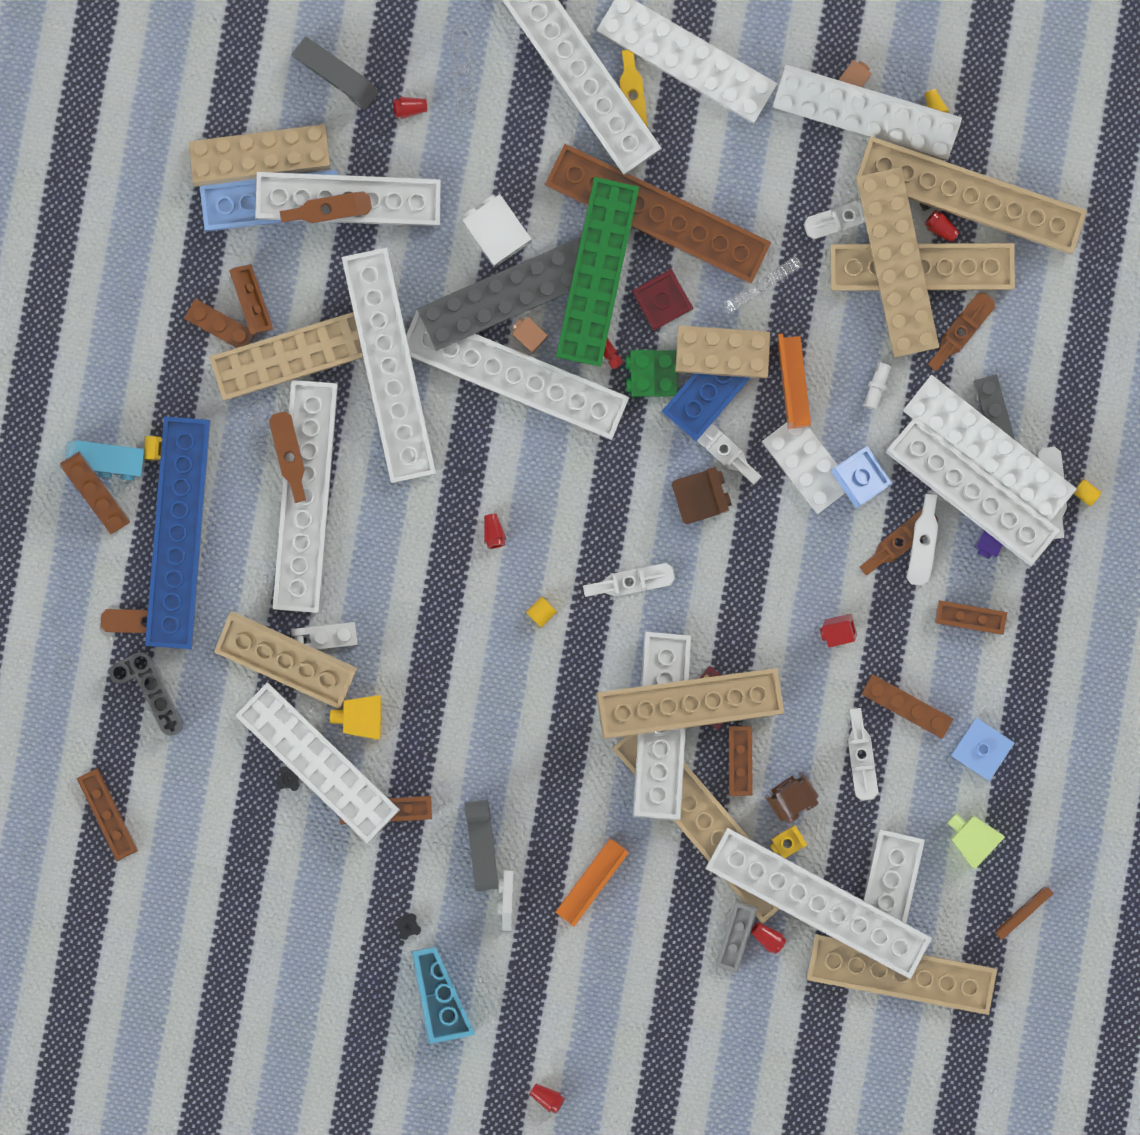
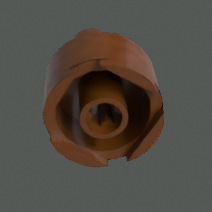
M799 772L800 777L797 779L791 776L771 790L773 792L771 797L768 794L765 796V799L780 821L785 820L791 823L799 818L800 815L798 813L804 809H807V811L811 810L819 804L817 801L819 795L804 772Z

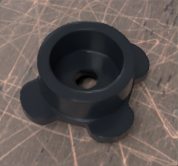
M281 767L279 770L281 774L280 780L277 781V786L280 789L290 788L292 791H297L300 787L298 784L299 777L288 767ZM289 776L292 778L291 781L287 780Z
M410 913L403 919H396L395 926L399 928L401 939L406 940L411 935H419L421 933V927L417 924V916Z

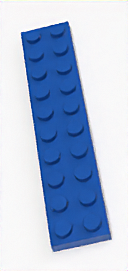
M164 416L145 646L192 650L210 420Z

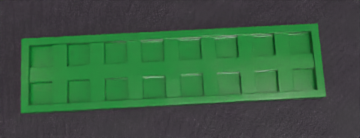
M598 177L593 178L556 358L601 367L638 196V186Z

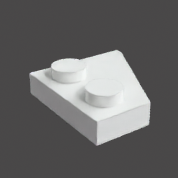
M504 871V879H499V893H503V900H498V914H502V931H512L513 871Z

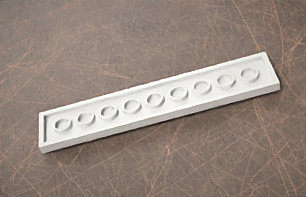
M502 0L624 175L662 150L559 0Z
M387 248L342 257L390 481L394 483L436 474Z
M418 310L406 335L411 358L610 440L614 436L629 400L628 396L477 334L436 351Z
M291 380L289 414L292 416L305 469L302 485L306 501L295 503L291 485L283 477L273 609L319 613L338 384ZM288 453L285 458L288 462L294 460V455Z
M729 828L724 832L705 868L911 979L932 940L930 936Z

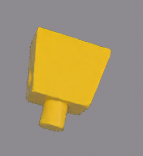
M382 695L345 700L343 710H330V724H343V733L381 739Z

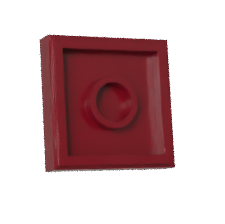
M672 269L631 291L653 331L694 309Z

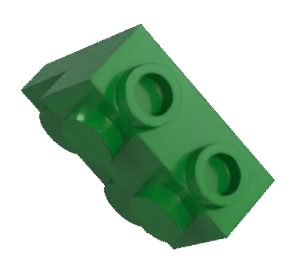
M676 350L630 351V356H626V369H631V378L627 379V392H631V398L674 397L677 394Z

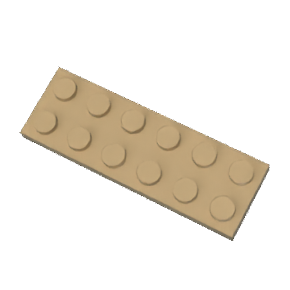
M325 124L189 141L194 187L256 179L257 172L304 173L331 169Z
M233 611L228 615L214 651L223 657L338 709L341 708L358 669Z

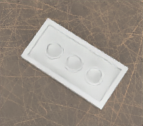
M786 422L762 441V444L816 514H819L845 494V491L830 471L837 466V463L809 427L788 429Z
M879 829L863 901L906 924L925 840Z

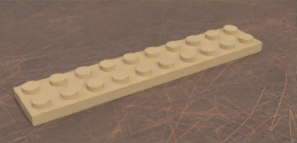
M872 136L869 137L857 176L902 167L908 199L1064 253L1073 254L1087 210Z
M638 735L625 736L612 747L613 751L634 775H636ZM684 762L680 820H674V822L709 861L727 828L751 840ZM724 879L743 902L758 907L756 917L762 924L779 910L778 907Z

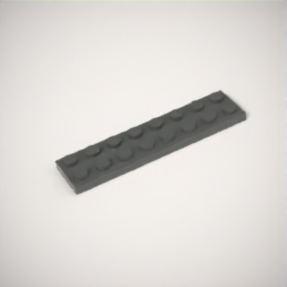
M581 237L417 308L435 350L438 351L568 294Z

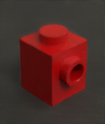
M851 613L825 619L822 628H820L822 640L827 642L828 648L855 642L857 637Z

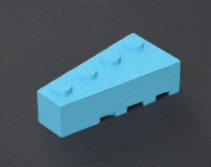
M431 946L411 950L427 1041L432 1044L476 1035L436 947Z

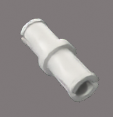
M877 363L873 379L868 384L870 388L863 404L865 408L877 411L882 392L886 390L885 383L891 366Z

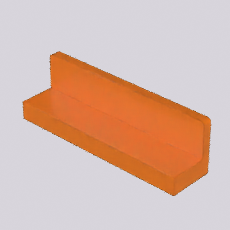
M778 334L777 344L788 429L811 427L801 337L783 338V334Z
M609 838L555 913L575 927L628 855L629 851Z

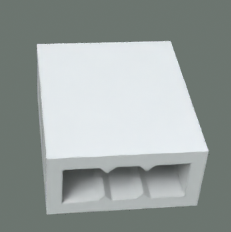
M493 194L483 201L484 205L478 210L472 208L464 214L465 219L462 220L464 226L494 268L532 242V239L500 194L496 197Z

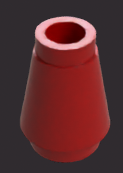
M399 97L394 99L393 109L395 118L405 119L427 112L426 98Z
M936 210L931 213L924 223L928 227V231L949 242H952L959 234V231L942 212L939 213Z
M497 514L485 515L484 544H487L488 549L505 546L507 538Z
M759 922L751 930V934L769 953L777 954L785 945L786 939L782 933Z
M537 1083L529 1094L549 1113L553 1112L556 1114L565 1101V1098L561 1096L562 1093Z

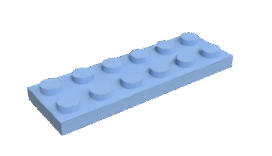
M337 170L311 172V173H302V174L338 175V174H337ZM256 179L200 186L205 232L281 223V220L255 219Z

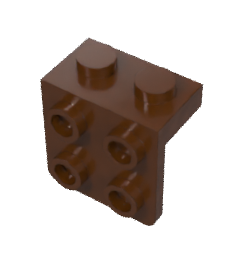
M716 466L672 482V488L684 524H691L727 513L729 511L728 506H732L728 492L724 493L721 485L725 484L722 471H717Z

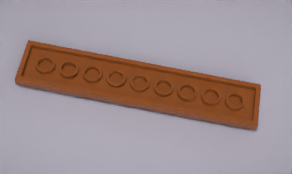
M564 144L545 183L546 187L588 206L594 177L638 186L639 191L631 224L632 228L752 284L771 245L770 241L628 173L624 175L620 169Z

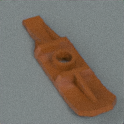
M362 191L308 200L299 208L279 211L281 223L296 220L318 223L367 215L372 209L370 196ZM323 206L330 208L328 214L322 213L321 208Z
M977 293L941 338L940 350L928 363L932 369L937 372L949 356L962 350L995 309L994 299L986 293ZM958 328L965 329L964 336H959L957 334Z
M285 411L273 414L269 424L282 476L291 485L295 503L306 501L302 485L305 469L292 416ZM288 453L294 455V460L288 462L285 458Z
M923 508L878 544L875 555L860 566V569L866 576L880 564L895 561L912 547L915 523L921 516ZM896 538L903 540L901 547L895 545Z
M106 609L101 614V627L105 632L146 633L147 626H144L142 621L148 616V610Z

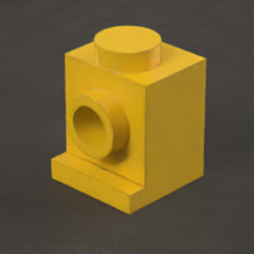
M792 825L771 838L773 844L770 845V848L775 854L787 858L807 846L796 825ZM786 839H790L792 842L789 848L783 846V842Z

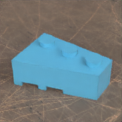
M84 441L67 442L66 459L80 451L95 473H98V477L111 478L112 475H120L121 480L134 481V477H141L144 449Z

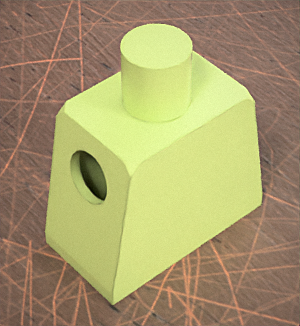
M955 813L947 821L956 831L950 840L973 869H976L1005 838L1001 833L973 815L965 821Z

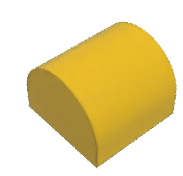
M144 437V460L160 461L161 437Z
M1085 479L1080 480L1075 487L1077 490L1073 493L1090 507L1102 494L1100 490Z
M541 596L525 613L542 629L555 616L557 611Z

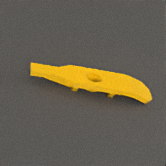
M622 50L624 71L620 78V89L648 128L643 80L635 69L634 52ZM630 92L637 94L635 100L629 99L628 95Z

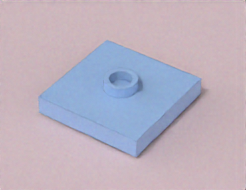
M868 446L830 470L856 508L893 484Z
M975 717L950 756L987 781H990L1013 747L1014 742Z

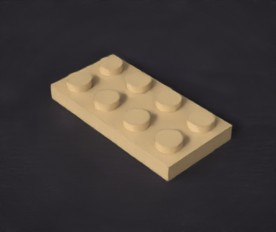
M679 325L675 372L767 379L770 332Z

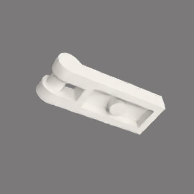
M355 622L291 629V635L294 636V640L303 644V635L310 634L311 643L305 645L316 650L358 645Z

